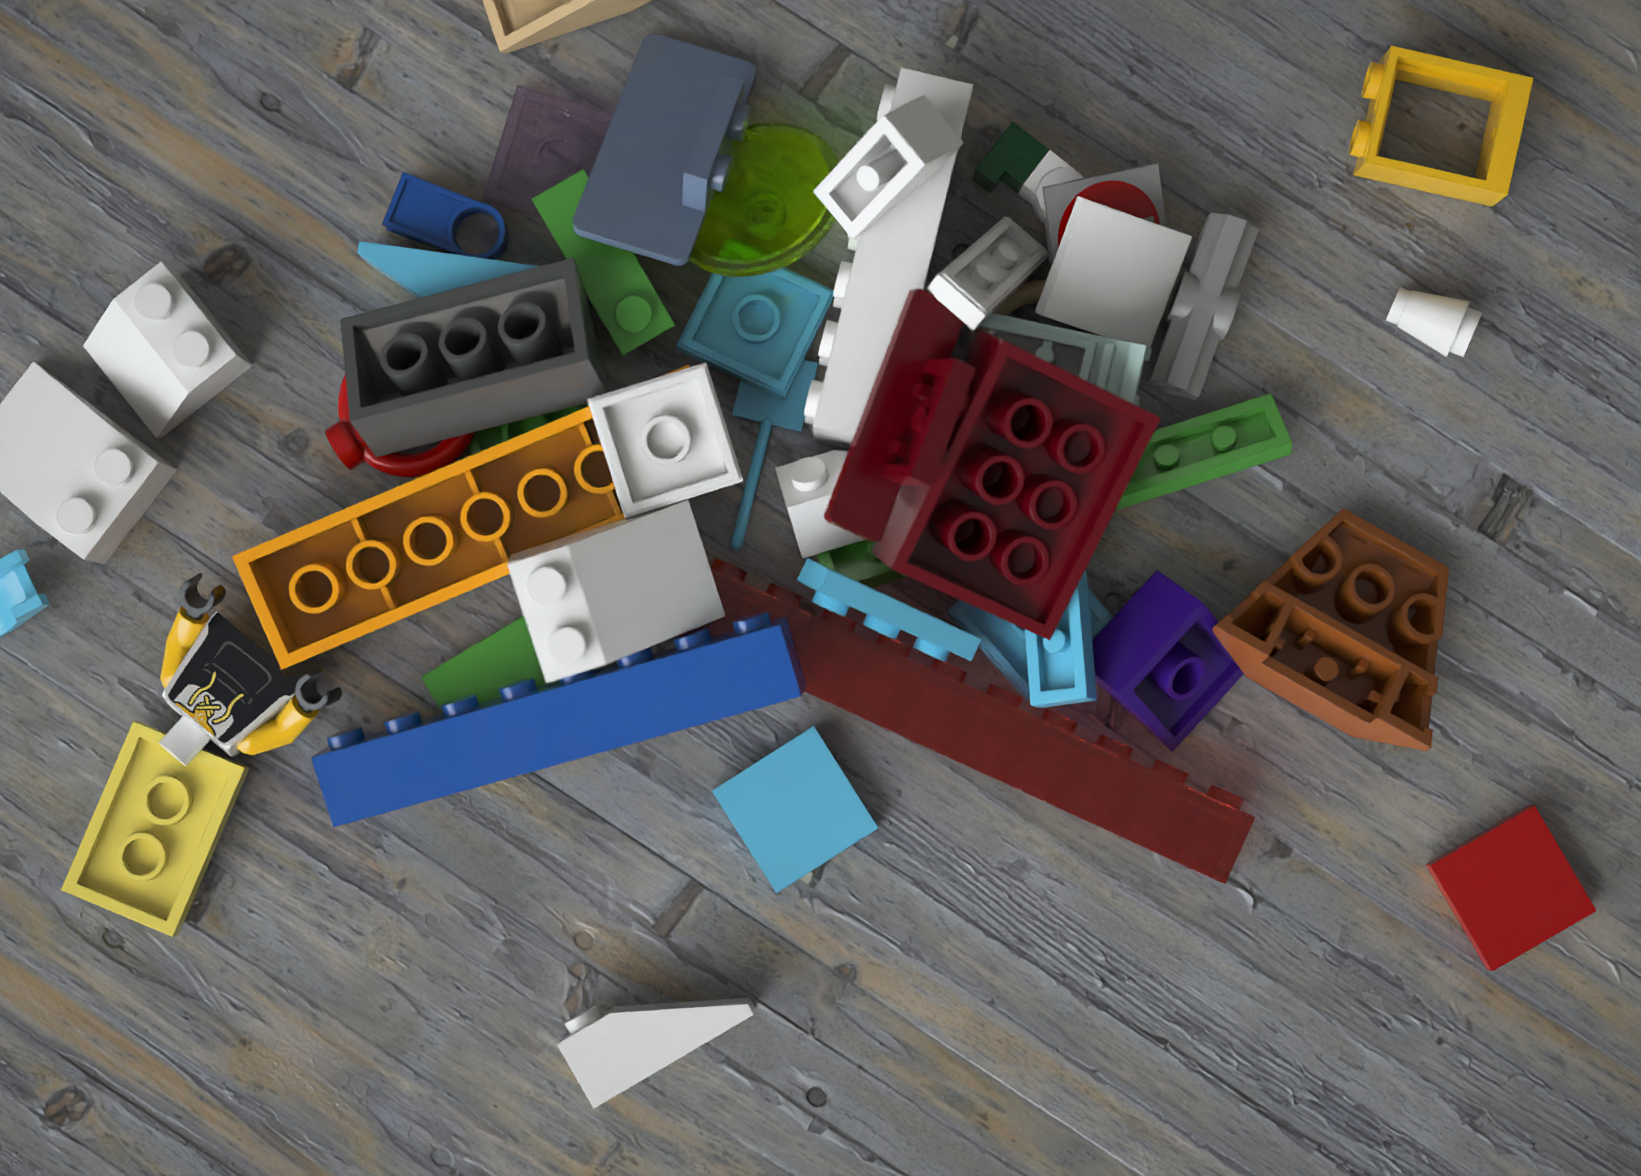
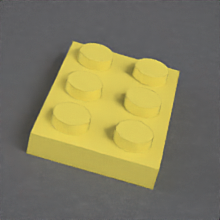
M133 721L61 890L174 937L179 935L250 767L205 748H202L193 760L185 766L159 744L167 732L140 721Z

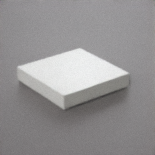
M707 363L587 399L625 518L743 482Z

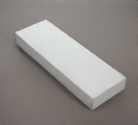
M1004 216L943 269L926 290L933 294L935 298L974 331L1042 266L1049 257L1048 250L1012 219Z

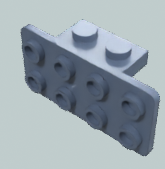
M649 34L645 36L573 216L574 232L580 237L677 266L686 264L693 252L715 190L723 192L726 187L733 162V156L728 155L734 140L742 142L751 114V106H748L747 103L756 81V66L749 61L663 35Z

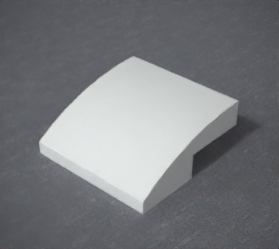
M1077 196L1035 313L1107 338L1142 344L1150 348L1192 236Z

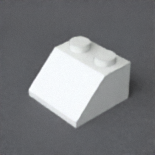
M162 261L112 300L83 345L152 434L159 440L253 366L184 278Z

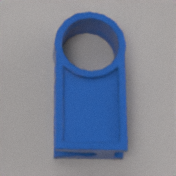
M404 172L382 222L387 231L444 253L497 260L506 250L509 240L507 224L494 207ZM472 214H488L498 223V240L485 253L470 254L464 252L457 244L456 239L459 225Z

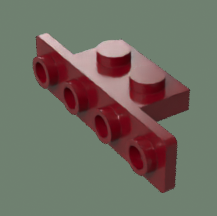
M921 288L911 289L908 293L824 513V519L827 522L874 542L880 541L883 537L902 485L932 487L934 479L943 471L949 457V447L947 444L956 420L963 415L971 399V388L969 386L976 368L956 358H950L964 322L935 298L933 294Z

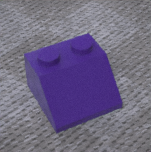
M1156 570L1109 623L1092 639L1095 681L1158 741L1173 752L1244 673L1211 630L1219 622L1204 603Z

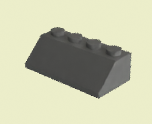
M574 257L340 319L350 422L376 457L588 403L587 399L609 393L602 346Z

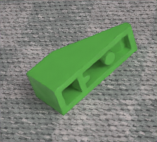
M583 169L532 198V201L565 258L570 259L574 257L588 298L620 353L624 356L674 327L675 324L633 252L580 237L574 232L573 216L588 181V176Z

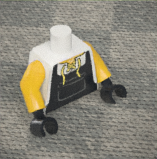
M202 573L196 574L185 581L180 587L179 599L182 606L167 637L160 676L162 685L165 688L162 694L163 698L182 717L162 738L159 744L185 766L193 760L210 740L232 758L240 752L256 755L291 744L319 713V709L331 705L341 698V688L337 687L329 690L322 697L317 691L316 683L318 678L324 675V669L305 674L298 679L286 668L281 670L278 661L217 611L209 619L207 611L222 602L226 591L220 584L211 591L208 600L204 599L197 590Z

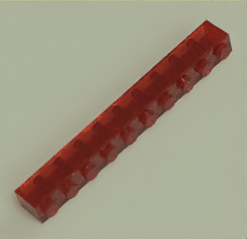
M715 557L710 568L725 617L683 634L709 628L711 637L735 631L733 621L764 611H768L770 620L787 616L807 683V688L804 692L1211 879L1226 884L1255 819L1254 816L1240 810L1244 802L1243 798L1214 785L1210 786L1207 794L1186 786L1185 782L1189 774L1157 759H1155L1151 769L1129 759L1134 749L1119 741L1100 734L1095 744L1074 734L1078 723L1060 714L1045 709L1040 719L1020 710L1019 706L1023 700L1022 697L991 683L986 693L964 684L967 672L936 658L931 668L908 658L913 649L912 647L881 633L875 643L853 633L857 626L856 621L824 608L821 617H817L798 608L803 597L773 583H769L766 592L743 583L748 572Z

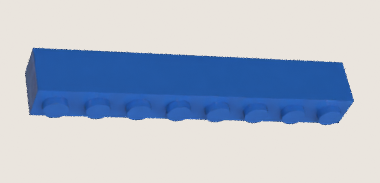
M768 611L755 613L733 621L735 631L711 637L709 628L695 630L675 637L673 640L676 648L653 654L651 647L616 660V665L598 670L593 668L538 687L534 678L523 679L500 687L501 697L479 703L476 694L463 696L443 703L441 705L443 714L421 719L419 710L407 712L383 721L386 730L366 736L362 726L327 737L329 746L311 757L332 825L337 827L801 697L807 688V683L787 616L770 620Z

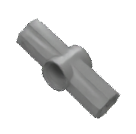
M1210 212L1207 216L1196 243L1195 253L1188 272L1184 271L1173 294L1165 321L1169 322L1148 380L1149 384L1157 387L1159 390L1177 397L1193 400L1199 398L1209 367L1212 365V359L1219 340H1224L1241 297V291L1237 289L1259 230L1249 224L1247 220L1230 214Z

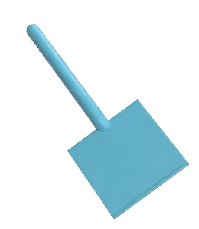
M804 360L785 401L740 381L732 416L760 422V427L731 540V548L735 551L740 550L743 545L771 428L776 426L802 432L805 420V405L812 379H815L818 367L817 362Z

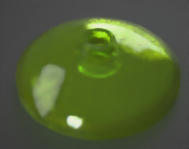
M765 122L748 125L742 142L734 140L728 155L733 156V162L726 187L723 192L715 190L689 259L692 263L708 272L729 277L762 275L790 265L815 248L828 234L837 220L814 193V190L839 164L835 153L827 142L814 132L794 124Z

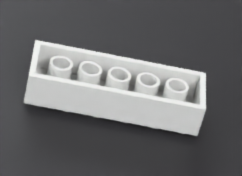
M901 67L897 86L885 83L877 120L879 121L883 115L925 95L961 139L973 84ZM958 150L928 181L861 235L852 239L848 234L847 249L856 252L853 263L841 261L835 283L833 307L840 308L841 313L838 323L826 321L818 354L820 356L819 365L827 367L824 382L812 379L804 410V423L813 425V441L846 449L850 448L908 293L911 289L921 288L924 290Z

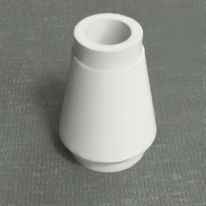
M1400 287L1386 321L1396 324L1398 328L1447 357L1449 352L1464 357L1482 312L1468 307L1470 301L1414 290L1409 291Z

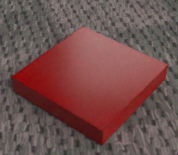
M1529 804L1425 864L1481 961L1489 971L1498 969L1597 911L1535 805Z

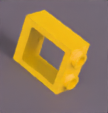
M1391 45L1378 63L1370 62L1366 71L1361 97L1370 99L1365 121L1357 120L1350 140L1349 155L1357 157L1353 175L1493 207L1506 197L1509 192L1533 78ZM1395 80L1491 102L1474 178L1379 156Z

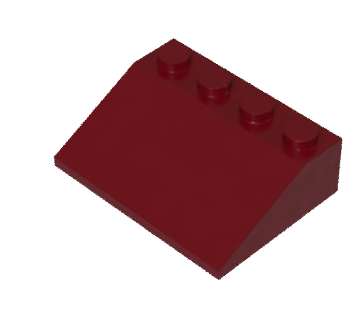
M979 330L964 363L976 368L969 386L971 388V399L963 415L956 420L947 444L949 447L947 463L943 471L934 479L932 487L903 486L883 537L875 543L871 553L897 572L1045 639L1051 640L1161 417L1003 339Z

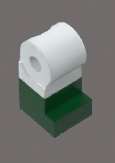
M1012 121L978 165L972 180L989 193L993 191L1000 181L1032 204L1035 216L1044 224L1046 210L1042 187L1082 179L1083 176Z

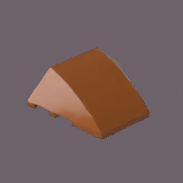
M1343 508L1211 630L1247 678L1351 737L1423 751L1431 749L1433 729H1429L1432 696L1437 693L1438 677L1434 676L1438 640L1443 635L1449 567Z

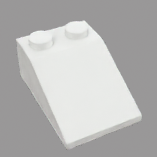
M33 361L0 404V492L37 525L83 560L105 564L177 469Z
M688 499L511 554L507 563L546 683L609 664L725 617L721 599Z

